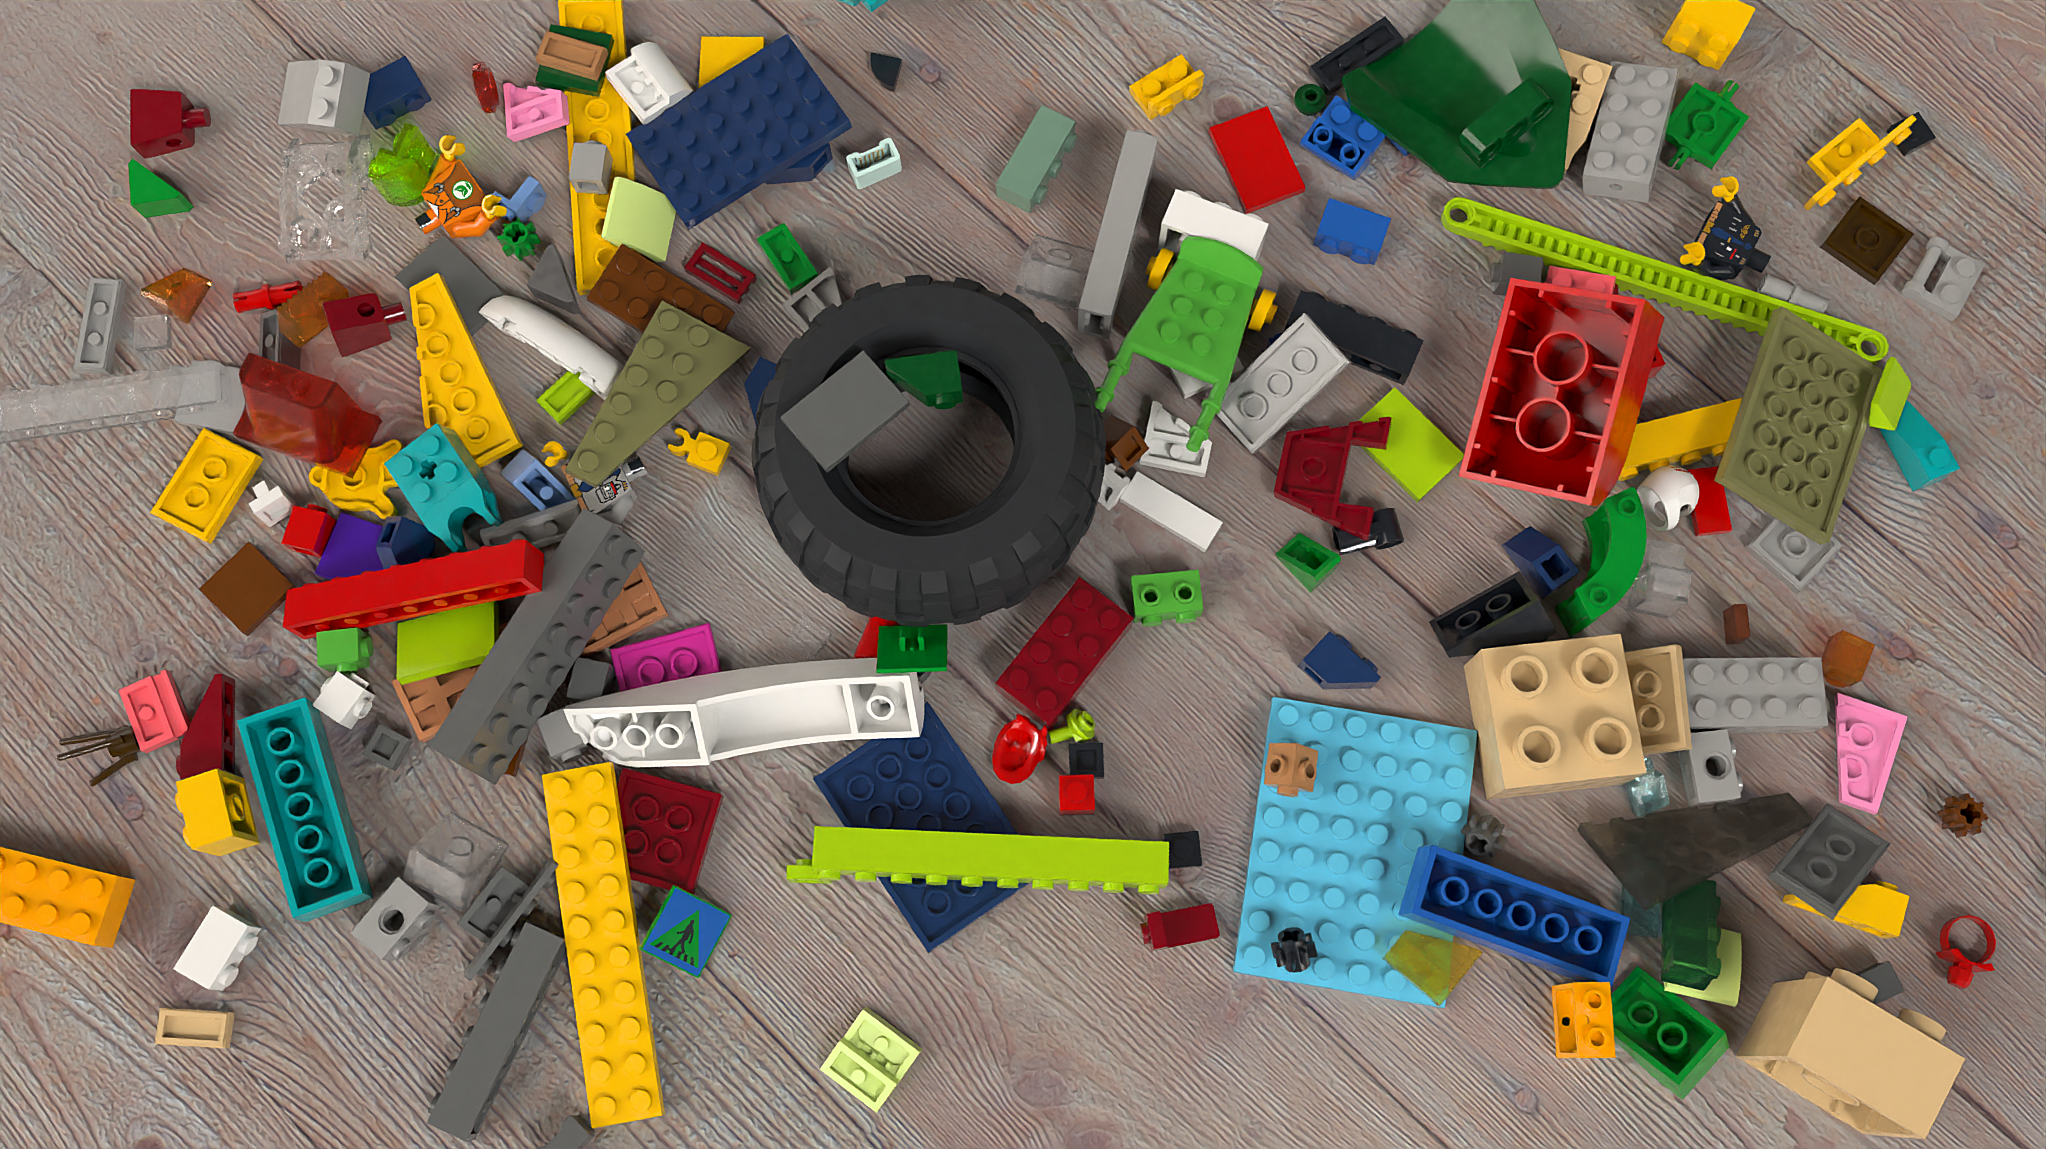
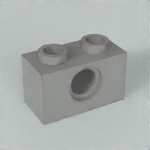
M1728 730L1691 733L1692 749L1678 751L1688 807L1730 803L1740 799L1743 783L1740 774L1735 770L1733 759L1736 756V748L1733 739L1729 738ZM1706 760H1710L1716 765V776H1712L1707 772L1705 767Z
M397 877L351 931V934L380 959L393 961L395 958L399 959L404 956L412 945L410 940L419 930H425L433 922L436 916L434 912L439 905L410 880ZM401 912L404 916V923L400 929L395 931L392 927V919L397 913Z

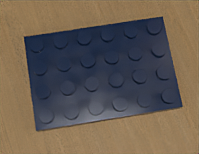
M785 34L690 93L646 125L641 124L626 133V136L687 229L690 230L852 128V124L790 36Z
M928 702L924 704V722L920 737L871 739L813 778L844 827L1018 835ZM878 877L928 954L1030 884L1018 883V888L997 887V882L983 881V886L969 887L962 886V880H947V885L926 884V879L912 878V883L899 884L890 882L891 877Z

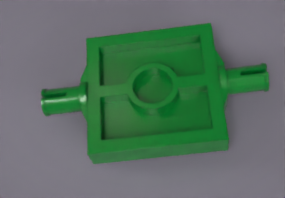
M1728 80L1719 93L1709 91L1696 82L1693 84L1669 117L1664 139L1678 149L1668 161L1670 167L1679 158L1680 160L1673 168L1679 170L1686 159L1691 157L1709 169L1713 168L1750 117L1737 109L1730 101L1739 89L1737 83L1728 92V89L1734 82Z

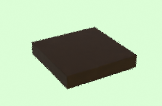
M1859 196L1820 248L1875 285L1914 233Z

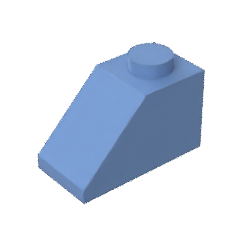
M522 450L500 472L539 511L576 500L537 459L525 450Z

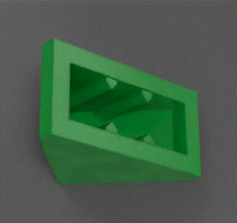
M133 158L128 163L130 203L144 218L189 212L194 207L180 192Z
M1298 533L1275 554L1277 559L1310 593L1336 570L1342 560L1339 554L1301 533Z

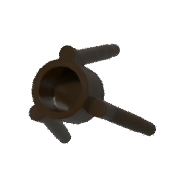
M125 725L114 730L61 739L59 744L62 746L101 739L106 740L57 755V760L62 761L104 748L108 749L113 758L119 756L121 758L119 761L89 781L90 786H95L126 764L137 761L138 756L136 753L141 752L132 726L128 727Z

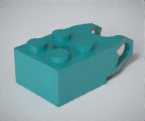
M436 423L384 463L427 530L442 539L453 552L464 553L467 551L465 538L462 533V525L468 515L476 512L483 516L490 525L499 527L503 524L496 496L488 485L489 481L454 430Z

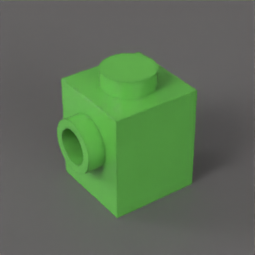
M359 628L316 632L317 666L328 672L338 671L343 675H350L352 672L356 674L358 669L370 667L369 657L373 656L374 647L371 637H368V634Z

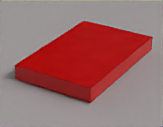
M1268 106L1209 127L1208 133L1245 214L1305 192L1306 187Z

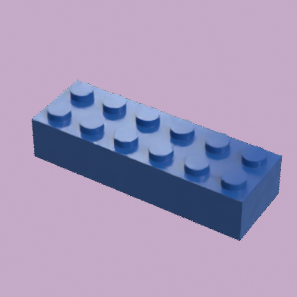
M1432 844L1417 849L1398 914L1399 916L1579 982H1610V987L1613 986L1630 922V917Z

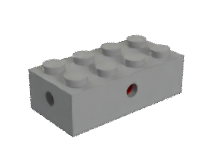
M1612 61L1611 66L1613 67L1606 83L1583 172V193L1648 203L1677 90L1678 69Z
M1821 657L1683 658L1690 733L1725 729L1728 730V733H1811L1828 726Z

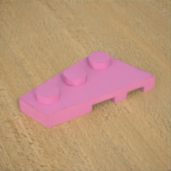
M1837 693L1835 695L1839 803L1875 815L1878 812L1908 716Z

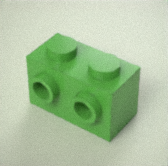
M1199 570L1131 576L1130 592L1134 623L1142 622V626L1151 627L1161 625L1162 620L1176 619V623L1183 624L1194 622L1196 617H1201L1203 601Z

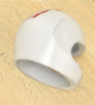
M1668 465L1657 468L1646 477L1637 488V493L1647 523L1656 531H1668L1677 525L1680 515L1687 516L1694 510L1699 499V485L1694 475L1682 467ZM1661 501L1664 506L1666 522L1660 519L1654 510L1655 503Z

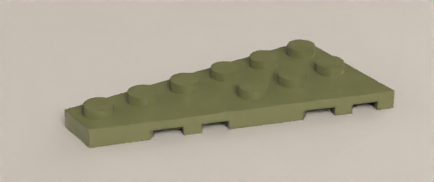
M662 301L567 465L565 473L597 488L622 466L634 452L649 442L652 436L661 428L667 426L702 395L704 390L718 378L720 379L732 365L747 355L751 348Z

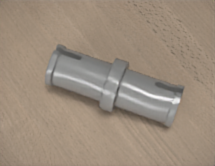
M1768 273L1762 277L1757 288L1758 293L1819 313H1824L1829 299L1826 297H1821L1802 289L1803 286L1799 283L1794 282L1790 284Z

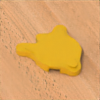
M392 439L376 448L349 446L340 449L341 453L336 455L331 461L326 460L323 464L311 469L309 481L313 486L321 489L329 501L336 507L351 512L371 511L385 521L387 516L397 515V507L386 495V491L389 488L398 487V484L384 463L401 451L404 445L399 440Z

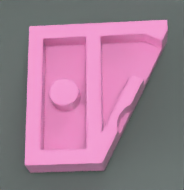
M512 83L503 84L507 137L513 142L570 124L568 99L561 90H541L539 87L527 86V89L518 88Z

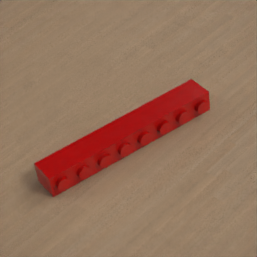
M514 539L507 544L482 546L478 550L464 553L453 552L449 556L436 559L424 558L417 563L392 565L388 569L379 571H363L360 575L350 577H334L331 581L317 584L306 583L302 587L287 590L282 627L302 639L316 637V632L364 628L542 592L544 553L527 540Z

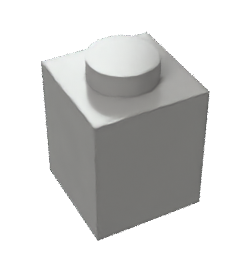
M592 140L585 143L574 142L569 180L576 192L608 194L613 158L607 145Z
M565 707L538 718L537 723L550 757L558 762L569 763L583 756L582 752L590 749L589 743L584 744L580 734L574 733L563 710Z

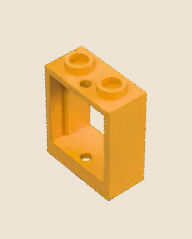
M1573 982L1551 986L1556 1058H1616L1610 982ZM1564 1017L1569 1019V1025L1567 1026L1562 1024Z

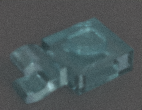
M1649 756L1644 758L1647 773L1626 783L1631 811L1638 817H1643L1669 805L1664 775L1654 770L1652 759Z

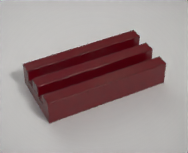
M703 242L684 267L686 273L738 305L743 300L742 296L749 292L750 285L757 281L756 274ZM702 256H708L744 278V281L741 283L702 259ZM699 265L700 267L717 276L721 280L735 287L737 289L736 292L730 289L729 287L725 286L724 284L720 283L716 279L712 278L711 276L707 275L706 273L702 272L695 266Z

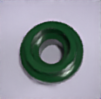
M1305 84L1296 91L1294 103L1300 113L1312 116L1323 110L1326 104V94L1318 85ZM1305 96H1313L1316 100L1309 101Z

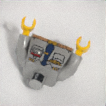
M548 442L541 451L544 453L551 452L554 456L547 457L545 464L548 467H553L560 460L564 463L560 466L581 510L584 508L614 523L616 526L620 525L633 507V501L638 497L631 482L648 474L640 456L625 462L597 488H594L565 473V469L578 446L562 447L558 442Z

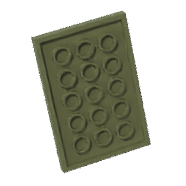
M1783 306L1774 309L1714 481L1819 545L1829 543L1869 421L1871 402L1883 370Z

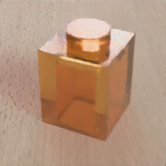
M1844 630L1829 637L1821 657L1825 681L1839 688L1850 687L1860 682L1875 644Z

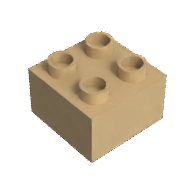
M1621 634L1481 649L1464 665L1474 730H1477L1476 742L1486 800L1623 785L1647 773Z
M1838 968L1834 969L1830 978L1814 972H1807L1804 979L1773 983L1735 1056L1863 1134L1926 1139L1965 1061L1964 1057L1940 1044L1946 1033V1029L1942 1025L1921 1013L1905 1008L1901 1009L1898 1017L1893 1016L1873 1004L1878 993V989L1873 984L1854 973Z

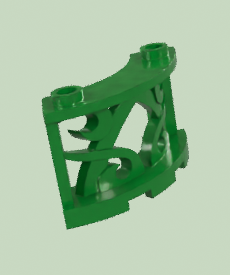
M1634 487L1606 498L1603 504L1591 516L1586 517L1582 521L1589 543V569L1586 577L1574 591V594L1554 607L1569 637L1583 631L1619 602L1630 589L1639 573L1646 550L1647 533L1644 510Z

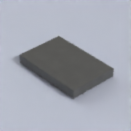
M443 234L396 275L395 278L410 293V287L436 273L441 274L471 336H473L489 322L479 313L481 308L490 300L505 294Z
M862 351L780 418L828 473L908 408L910 404L870 357Z
M1826 804L1774 868L1769 879L1833 920L1886 852L1890 843L1829 804Z

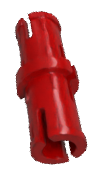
M299 280L275 286L269 283L263 284L260 289L234 292L233 299H238V301H233L238 313L261 308L273 310L277 308V305L304 301L305 295L300 294L304 292V288Z

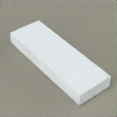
M1138 471L1119 501L1203 552H1206L1223 524L1219 519Z

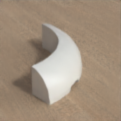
M503 295L490 300L479 311L483 317L502 333L512 336L523 343H528L573 374L580 372L581 375L578 379L604 400L624 368V365L576 329L524 299Z

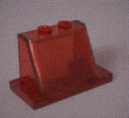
M248 353L239 371L246 409L233 434L244 441L353 479L382 420L377 415L363 411L338 383Z

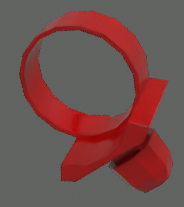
M1967 915L1952 918L1944 924L1940 931L1939 939L1942 950L1935 953L1938 958L1953 963V966H1949L1947 973L1949 985L1959 989H1966L1974 977L1973 973L1995 970L1992 963L1983 964L1991 958L1996 946L1994 932L1987 922L1979 917ZM1961 918L1972 920L1978 924L1986 936V951L1982 958L1975 963L1965 958L1958 948L1951 949L1949 945V930L1953 923Z

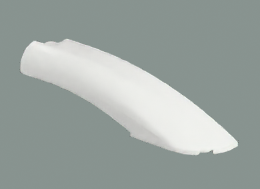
M859 658L777 664L694 676L567 705L563 710L574 733L580 734L585 745L589 742L603 752L602 757L607 760L632 767L709 765L711 761L742 754L809 743L851 739L920 737L924 722L923 686L919 687L917 672L876 673L877 658Z

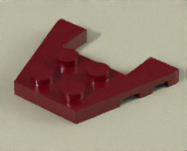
M1381 417L1379 421L1362 423V421L1349 422V426L1335 428L1322 426L1286 432L1273 491L1274 497L1362 540L1369 541L1374 508L1340 503L1351 446L1387 450L1392 417Z

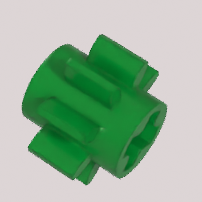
M516 218L515 222L503 224V235L497 236V239L504 245L502 250L507 257L514 253L518 260L522 261L523 257L536 255L534 252L535 244H540L541 240L537 234H534L536 228L532 222L525 226L519 218Z

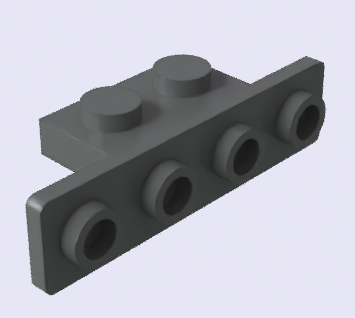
M549 858L530 885L500 865L458 920L457 925L485 943L465 969V978L471 981L476 974L481 977L493 962V958L490 955L498 945L504 947L516 930L512 928L514 923L520 916L526 918L537 904V900L534 897L542 887L548 889L555 881V869L559 864L554 861V858Z

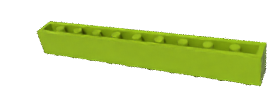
M814 826L812 871L813 874H819V879L829 881L841 880V875H855V881L876 882V876L891 877L890 882L899 884L912 883V878L926 879V884L947 885V880H962V886L980 887L983 886V881L997 882V887L1018 888V883H1032L1033 889L1051 890L1054 884L1068 885V890L1088 891L1089 886H1103V892L1122 893L1124 892V887L1138 888V893L1159 894V889H1164L1169 881V842Z

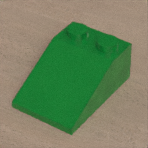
M1638 966L1611 994L1614 1041L1652 1077L1682 1100L1729 1048L1724 1030L1673 992L1664 991V986Z

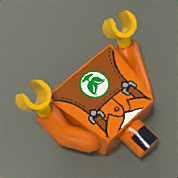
M445 135L439 142L442 153L425 189L421 193L430 209L416 217L415 220L425 235L443 225L452 239L458 237H481L495 221L506 215L507 209L504 206L497 205L501 201V197L495 195L486 196L460 159L456 161L455 155L460 156L465 152L464 144L455 143L453 145L456 137Z

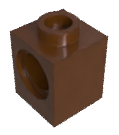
M1113 415L1104 422L1106 433L1105 461L1127 471L1149 447L1133 425Z

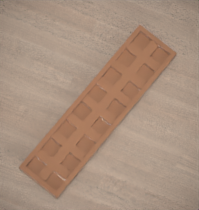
M641 560L622 587L620 595L613 601L604 615L602 623L595 629L586 643L582 654L578 657L586 659L669 616ZM509 621L499 626V637ZM481 664L401 685L397 679L391 681L419 741L424 743L434 738Z

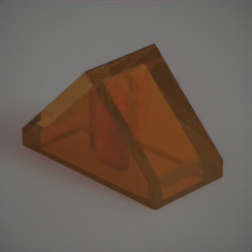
M183 268L140 289V295L159 312L188 325L209 291L212 281Z

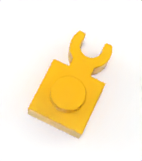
M677 428L675 434L679 438H683L684 443L678 447L669 444V451L676 456L688 454L686 460L688 465L719 476L732 448L730 443L699 432L696 440H694L686 430Z

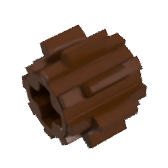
M1970 793L1959 795L1958 799L1954 796L1944 799L1946 804L1943 807L1945 809L1937 811V814H1939V817H1942L1944 822L1942 823V829H1951V833H1955L1956 838L1964 837L1967 833L1971 835L1981 833L1980 827L1983 826L1981 822L1988 820L1987 814H1984L1982 809L1984 807L1983 801L1975 802L1974 798L1970 797Z

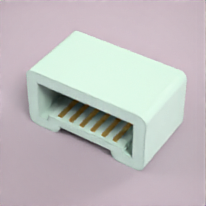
M891 138L880 141L879 146L864 153L854 152L846 157L849 173L858 189L865 188L902 171L900 155Z

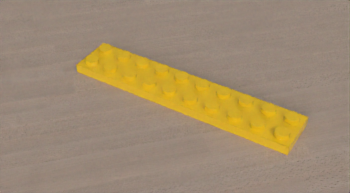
M558 0L560 26L613 36L614 44L607 70L627 59L623 0ZM606 74L599 97L564 91L568 99L570 123L566 125L569 173L574 142L598 141L603 145H607L613 158L608 194L576 192L570 182L576 285L580 296L590 293L619 248L601 238L614 177H622L636 182L634 147L626 136V133L633 129L631 109L608 81Z
M606 762L543 774L542 781L553 858L559 864L555 872L591 1127L598 1128L665 1115L642 953L639 949L640 940L614 764Z

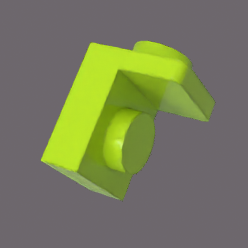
M797 859L796 865H787L786 879L790 883L832 884V881L819 879V874H813L812 859Z

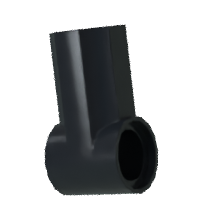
M1386 508L1374 512L1369 541L1362 540L1335 526L1332 528L1334 544L1339 555L1373 547L1376 550L1387 549L1404 542L1395 508Z

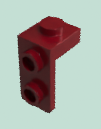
M1212 903L1160 913V911L1148 913L1144 916L1145 923H1140L1144 945L1150 944L1151 952L1216 939L1220 936Z

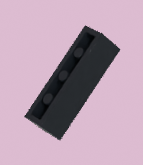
M1300 291L1284 332L1300 316L1307 313L1351 361L1350 364L1404 386L1424 340L1417 338V335L1410 330H1398L1390 327L1384 320L1378 317L1371 316L1368 318L1356 313V310L1351 306L1345 304L1337 305L1329 302L1319 293Z

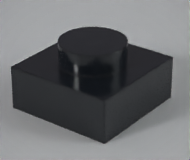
M1919 112L1912 114L1917 119L1909 127L1912 133L1897 145L1903 156L1930 144L1936 138ZM1910 116L1891 125L1888 128L1887 133L1889 134L1890 132H1892Z
M1069 743V775H1094V779H1104L1103 743Z
M1199 831L1163 834L1164 842H1169V870L1202 866Z

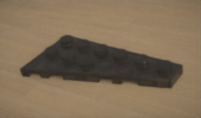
M1790 793L1749 798L1747 803L1729 805L1728 802L1715 803L1712 808L1698 809L1697 806L1645 813L1643 818L1630 820L1618 817L1611 818L1609 823L1593 825L1592 821L1579 824L1577 831L1646 911L1805 829L1810 825L1813 818Z

